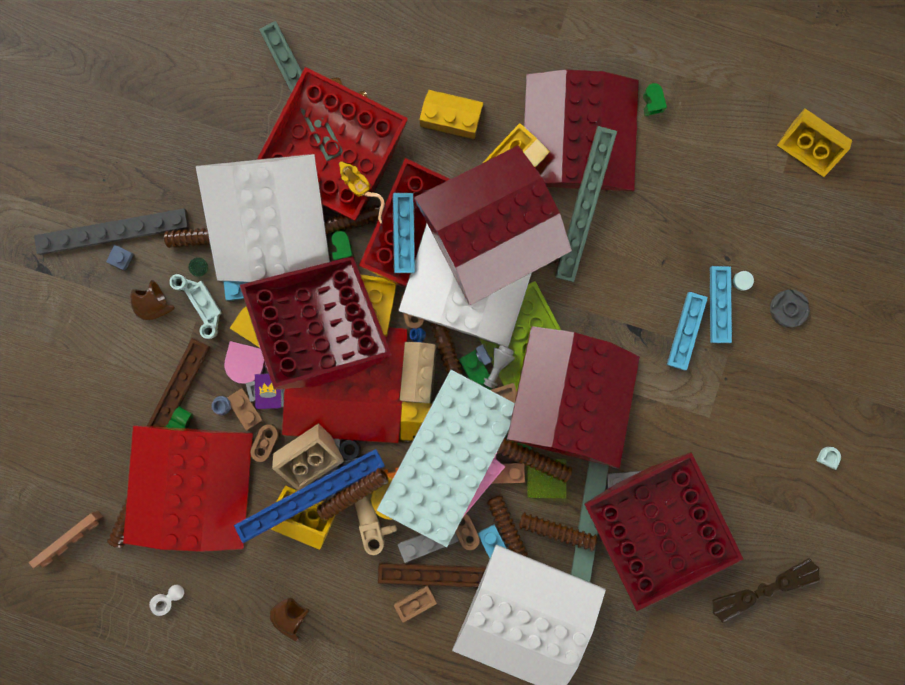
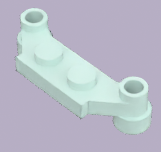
M179 274L173 275L170 278V286L175 290L185 291L204 322L200 327L201 336L206 339L216 337L218 334L219 316L223 313L202 281L197 283L188 280Z

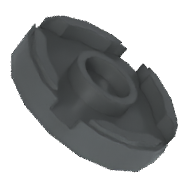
M785 290L773 297L770 303V313L777 324L792 328L801 325L807 320L810 313L809 302L803 293L797 290Z

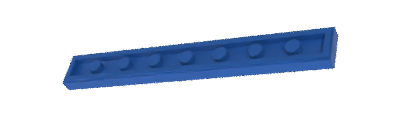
M377 449L235 524L234 527L242 543H245L356 483L358 480L371 474V472L376 471L377 468L382 469L385 465Z

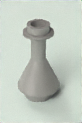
M500 345L499 349L494 348V368L489 378H484L486 386L493 389L495 386H498L495 381L500 371L515 360V357L512 356L513 350L503 345Z

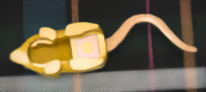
M339 162L341 178L358 197L362 195L378 197L380 199L381 207L378 218L379 222L382 223L381 215L385 205L383 197L380 194L368 191L370 184L356 166Z

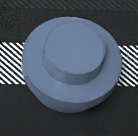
M225 396L216 397L212 402V410L218 415H225L231 409V403Z

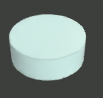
M741 271L733 278L734 287L741 291L751 288L754 283L752 274L747 271Z

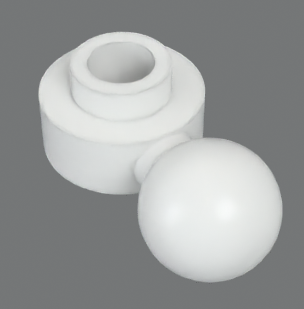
M173 585L168 590L167 595L158 594L154 596L149 604L153 614L157 616L165 615L171 608V601H177L183 597V587ZM159 601H163L161 605H156Z

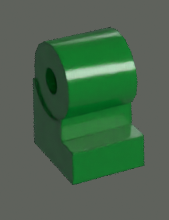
M656 83L650 84L643 93V99L647 103L643 109L645 116L663 113L667 108L662 87Z
M342 231L335 232L332 236V243L336 247L337 252L332 253L333 260L336 261L353 256L347 234Z
M178 407L165 427L188 429L193 413Z

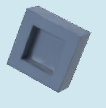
M114 245L106 262L126 271L134 254Z
M482 344L476 348L478 351L476 355L479 361L486 365L492 362L493 359L492 357L490 358L485 349L486 345Z

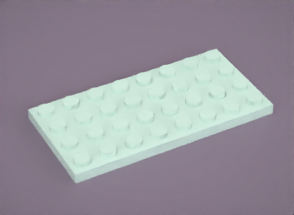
M450 370L381 500L377 511L447 547L509 430L514 403Z

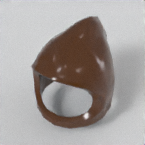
M154 280L150 281L148 291L131 290L130 298L133 312L143 320L159 318L175 309L174 305H167L159 285Z
M293 598L284 599L271 609L270 620L277 630L297 642L299 637L296 633L309 609L298 605Z

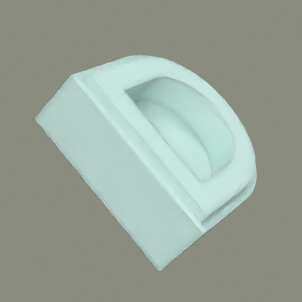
M825 447L820 451L816 461L836 470L841 460V454L834 447Z

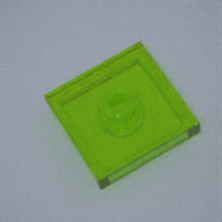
M555 459L556 462H561V465L566 464V459ZM529 465L527 466V498H566V483L562 482V479L559 481L557 477L552 478L551 475H546V472L541 473L540 470H535V467L530 468Z

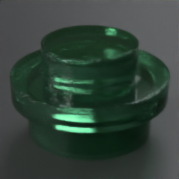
M194 258L190 261L188 268L192 275L201 277L207 273L208 264L202 258Z

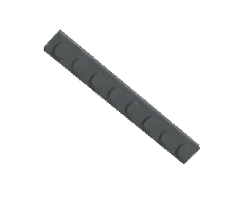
M183 208L34 235L37 254L43 255L165 233V231L171 232L172 230L188 229L189 223L187 211Z

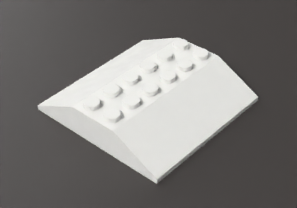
M314 154L196 166L217 280L252 282L330 262Z
M426 224L414 261L415 273L410 274L399 312L508 347L531 273L469 306L430 228Z
M495 545L452 651L535 685H567L576 672L591 638L606 590L519 553Z

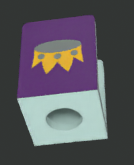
M255 374L256 409L281 408L284 405L285 389L274 390L269 374Z

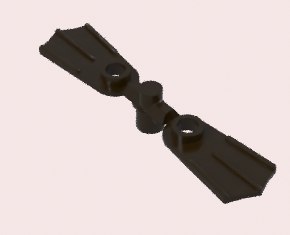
M808 558L778 575L776 582L769 585L761 583L758 586V590L754 592L745 589L713 599V614L724 623L754 606L759 598L764 596L771 597L778 590L786 592L819 582L820 568ZM787 579L788 585L783 586V581ZM746 596H751L749 602L745 601Z

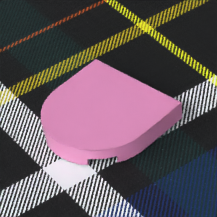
M230 341L224 364L227 375L237 383L246 384L255 381V374H262L265 365L260 348Z

